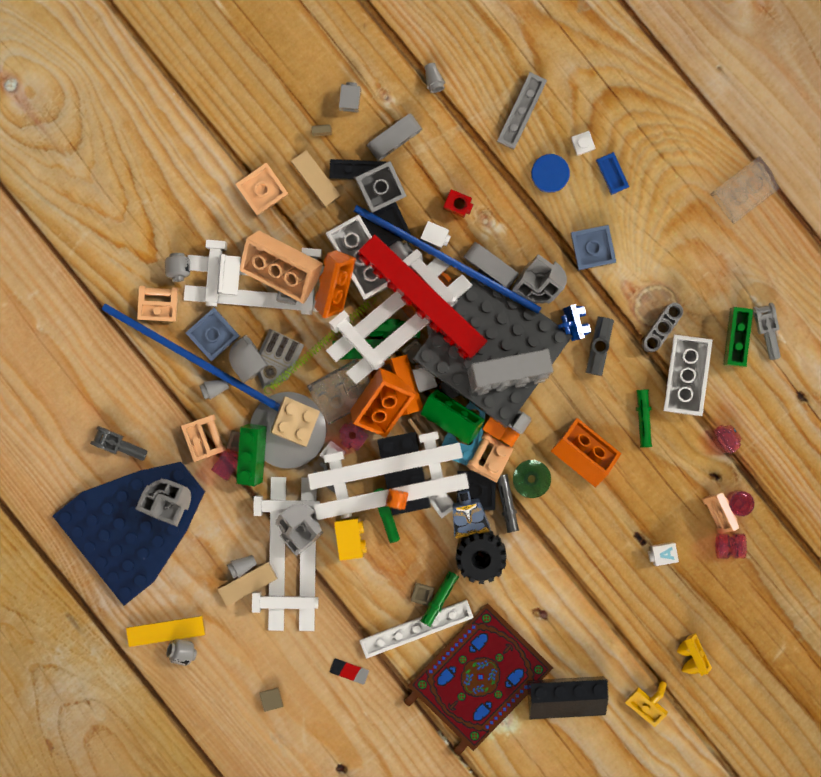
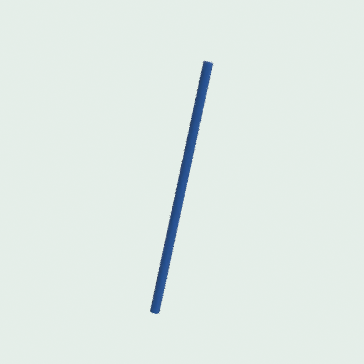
M356 205L353 212L537 314L540 312L542 307Z
M106 303L103 305L102 310L278 412L281 404L243 384V382Z

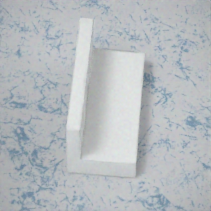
M221 254L219 294L238 295L241 257Z

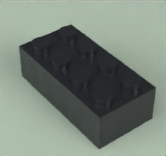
M416 432L377 439L381 459L419 451ZM423 466L384 474L387 489L426 481ZM429 497L407 501L405 510L391 507L392 515L431 508Z

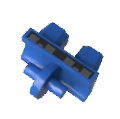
M574 304L563 308L564 316H561L563 324H559L558 328H564L566 335L571 334L572 341L585 338V335L591 333L588 323L581 325L580 317L586 316L584 306H576Z

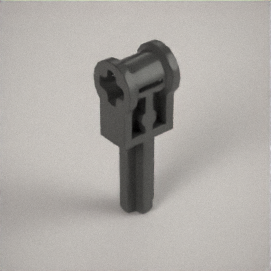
M97 426L98 431L94 441H91L90 444L113 454H117L120 451L142 461L146 458L147 450L123 441L124 436Z

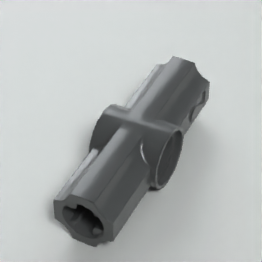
M597 317L585 373L602 376L607 351L609 350L614 323L613 319ZM597 341H601L605 345L602 352L597 351L595 348Z

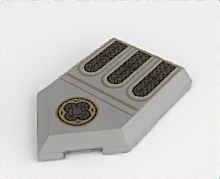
M269 329L259 350L260 355L268 364L266 368L258 373L262 388L271 386V382L275 384L273 380L277 381L276 377L279 378V375L285 374L284 370L288 372L287 368L291 370L290 366L294 368L293 363L296 364L295 361L298 360L304 347L303 344Z

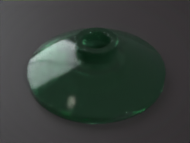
M527 460L519 464L515 469L513 484L517 492L522 496L537 498L544 495L549 489L551 474L547 466L542 462ZM530 475L535 477V481L532 483L528 481Z

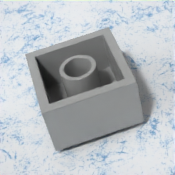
M391 161L354 177L371 213L406 197V193Z

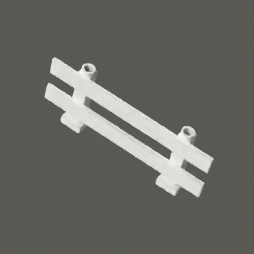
M206 240V248L210 249L209 257L188 255L190 271L208 272L206 287L185 285L184 301L206 302L205 306L217 307V303L301 310V314L306 315L318 312L315 309V287L305 303L297 301L296 305L277 302L278 293L238 290V295L219 294L222 251H227L226 241ZM302 248V253L316 260L322 259L321 249ZM322 266L320 275L322 274V272H323V270H324V266ZM241 271L239 273V275H247Z
M418 249L403 260L451 307L457 303V299L473 286L462 274L446 287L438 276L448 269L450 265L435 258L426 266ZM397 291L354 327L349 323V315L344 310L329 322L331 329L335 333L340 331L343 335L326 350L335 362L339 361L353 348L363 357L346 372L356 385L374 369L378 370L381 368L387 358L430 323L426 318L421 319L415 314L373 349L365 338L405 305L401 299L402 295Z
M436 431L418 435L420 443L424 442L425 450L345 467H342L341 459H345L343 451L323 455L325 463L329 462L331 470L308 474L310 489L334 485L337 500L314 505L317 520L341 516V519L352 517L354 512L386 506L389 489L349 497L346 482L429 465L432 480L392 488L408 492L407 501L435 496L438 499L447 497L449 492L468 489L466 473L443 478L440 462L463 458L460 443L437 447L435 440L439 439Z
M271 477L270 500H263V496H254L253 516H262L263 512H270L269 563L278 579L269 583V596H262V592L258 591L252 593V613H260L261 608L269 609L268 630L284 631V609H299V631H315V609H318L319 598L315 597L316 541L300 553V596H284L285 542L280 537L282 531L275 524L278 516L295 504H304L310 506L313 510H315L314 505L320 504V501H317V489H310L308 477H301V500H286V477ZM316 513L313 514L312 519L316 520Z

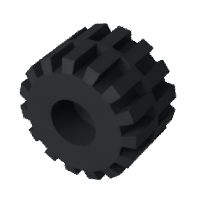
M492 531L461 538L460 544L457 545L456 561L458 570H461V575L464 578L467 576L469 581L473 583L475 580L479 581V584H484L486 580H489L490 583L494 581L495 576L499 578L502 574V569H505L506 550L504 543L501 542V538L498 535L495 536ZM479 551H481V553L484 554L483 558L478 556Z

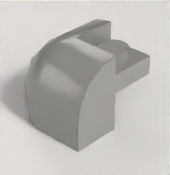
M538 254L520 273L512 291L533 303L549 304L564 290L567 276L563 268L556 261L551 264Z
M244 335L236 341L229 352V362L243 384L249 379L255 378L260 371L268 366L248 335Z
M167 479L155 481L144 489L136 510L177 527L184 510L189 509L191 491L187 487Z
M295 504L287 508L278 516L275 522L282 531L280 537L296 556L308 548L323 533L320 524L311 518L315 510L304 504Z

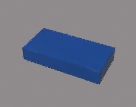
M614 152L596 160L611 195L629 188Z

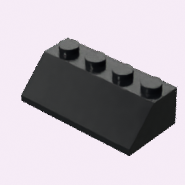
M604 676L527 680L529 719L606 715L608 679Z

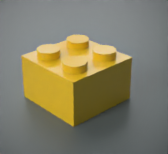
M359 517L336 520L334 524L339 560L363 558L364 553L367 551L366 540H362L361 534L364 533L363 521H359Z

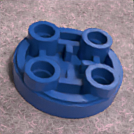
M543 155L535 161L532 167V181L542 192H557L564 188L569 180V166L558 155Z

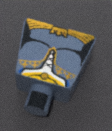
M469 490L458 492L460 502L453 504L454 538L457 539L475 533L491 531L490 523L479 498L471 500Z

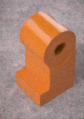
M491 417L488 418L482 429L510 447H513L520 436L518 432L509 426L505 428Z
M389 489L386 506L405 510L408 492Z

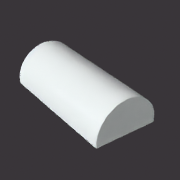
M359 215L325 233L334 250L356 257L351 279L363 300H367L389 288L387 286L388 282L384 278L379 279L373 273L374 269L369 264L366 266L359 260V250L372 237Z
M674 335L664 411L694 416L703 415L713 339Z

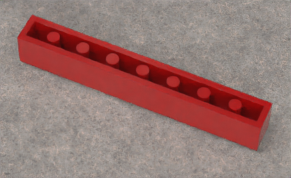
M375 234L359 250V260L366 266L369 264L374 269L373 273L379 279L384 278L388 282L387 286L394 293L397 291L402 295V301L408 306L411 304L416 309L415 313L421 319L426 318L430 322L429 326L436 333L438 331L444 335V341L450 346L454 345L458 349L457 353L462 358L471 360L486 345L488 341Z

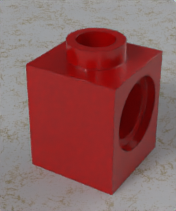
M451 189L443 209L464 218L466 214L470 215L474 204L471 203V197ZM462 200L465 206L462 209H457L454 206V202Z

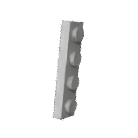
M531 72L529 73L497 140L498 143L513 150L515 149L547 82L546 79Z

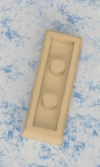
M307 150L291 161L325 208L341 197Z
M267 562L219 588L218 591L226 606L278 578L270 563Z

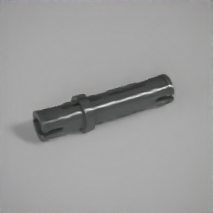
M508 474L500 475L497 483L503 508L502 516L505 518L507 533L519 531L516 519L517 509L514 508Z

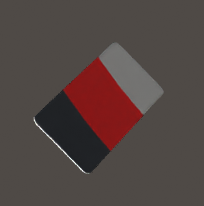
M335 658L330 673L364 685L369 670Z

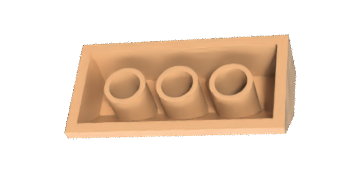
M257 231L246 238L240 271L301 303H305L319 280L323 263L261 231Z

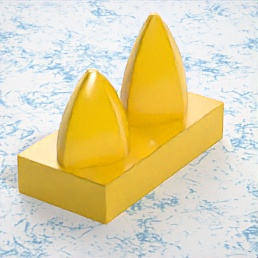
M696 633L689 635L677 649V653L693 657L685 663L682 672L688 674L700 673L701 676L706 675L712 667Z

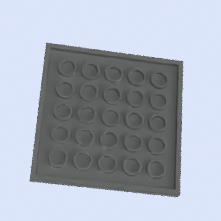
M481 269L478 270V272L481 273L482 275H484V276L490 278L491 280L497 282L496 280L492 279L487 273H485V272L482 271ZM472 278L470 283L473 286L457 299V303L452 308L488 341L486 345L471 360L468 358L464 359L457 353L458 349L454 345L450 346L444 341V335L438 331L436 333L433 331L413 360L507 428L538 384H534V381L526 383L527 385L515 388V385H512L507 390L496 391V389H492L487 394L478 395L477 392H471L467 374L469 367L474 363L549 349L551 363L553 364L572 338V335H566L563 328L559 329L556 323L541 312L537 314Z

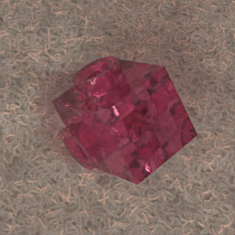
M352 422L349 424L345 423L339 430L341 434L339 438L342 439L340 443L349 450L353 447L359 451L369 435L363 431L364 428L354 425ZM351 432L356 433L355 439L350 438L349 434Z

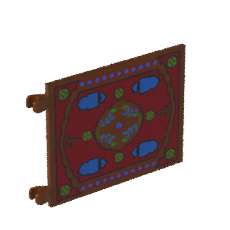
M487 603L408 684L412 692L404 699V702L407 706H411L419 697L461 739L454 747V752L460 755L467 746L474 751L528 695L527 680H542L553 667Z

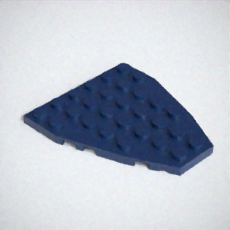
M177 462L140 470L83 491L55 513L53 518L125 606L155 582L159 573L188 531L206 491L183 462ZM161 479H167L183 485L191 491L189 509L184 510L177 527L136 510L140 497L147 485Z

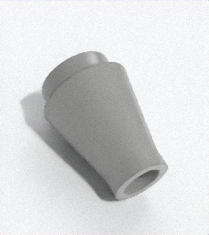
M429 63L425 65L427 89L431 93L442 91L445 88V81L438 71L436 64Z
M222 379L203 382L204 384L199 385L204 399L209 398L210 400L229 389L228 383Z
M253 555L232 560L227 567L234 579L236 577L240 578L256 566L257 563Z

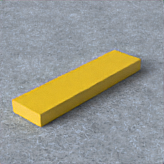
M203 615L126 628L129 647L206 635Z

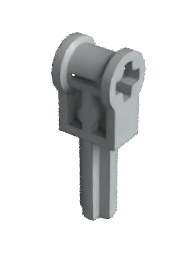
M769 303L768 306L753 307L758 334L764 333L769 359H779L781 355L775 331L780 329L775 306L773 303Z

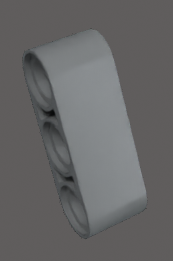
M410 113L370 141L367 147L376 160L380 161L422 130V127Z
M477 242L472 244L463 257L470 264L487 273L492 279L507 289L510 288L519 275L513 268Z
M671 303L661 312L642 340V347L645 351L654 352L662 346L683 315V308L680 304ZM670 307L677 309L678 314L676 317L670 316ZM659 323L666 324L667 330L665 333H661L658 330ZM649 338H652L656 341V346L654 349H651L647 346V340Z

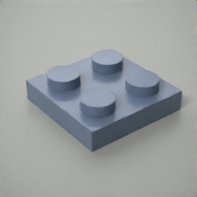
M609 225L571 232L578 270L616 263Z
M216 308L211 309L186 332L211 362L240 337Z

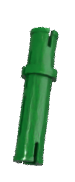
M649 389L636 390L640 448L652 447L650 410L652 409L649 406Z
M448 571L436 595L428 603V608L420 620L422 623L429 627L432 626L434 619L438 613H441L445 600L458 580V575Z

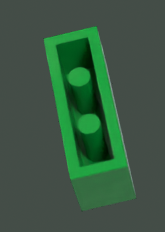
M730 308L723 365L747 367L753 309Z
M439 390L434 391L428 396L420 413L428 421L434 422L444 431L451 433L458 440L466 444H470L477 437L485 419Z
M247 424L240 427L236 484L256 486L263 483L267 426Z

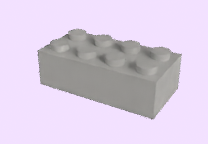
M549 349L474 363L467 370L471 392H477L478 395L487 394L492 389H496V391L507 390L512 385H515V388L527 385L526 383L534 381V384L543 383L554 372Z

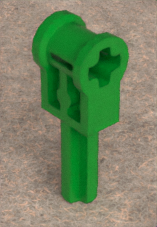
M378 488V489H376L374 492L382 491V490H385V489H383V488ZM388 506L378 507L389 542L395 543L399 541L400 537L391 508Z

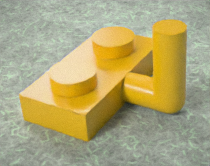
M663 681L660 682L657 692L652 697L648 696L638 687L626 699L625 703L653 727H656L668 714V711L657 703L664 696L667 684Z

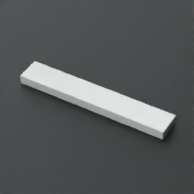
M467 599L442 608L441 613H438L431 627L420 621L423 617L421 616L360 639L359 641L366 659L474 618Z

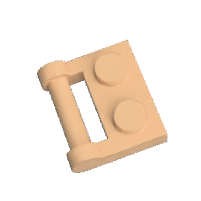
M139 286L137 320L177 322L178 287L160 289ZM146 295L171 297V302L145 301Z
M210 415L181 426L194 462L227 451L226 446L222 444L216 427L215 415ZM206 423L216 447L212 450L202 427Z
M483 433L482 440L472 460L468 461L467 467L497 483L514 448L494 439L487 433ZM487 445L493 448L484 466H481L479 461Z
M723 493L709 495L702 499L717 525L716 530L718 534L735 531L739 528L737 518L732 513L729 501Z

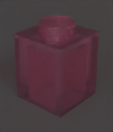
M232 450L230 452L224 451L211 470L228 481L237 470L238 454Z

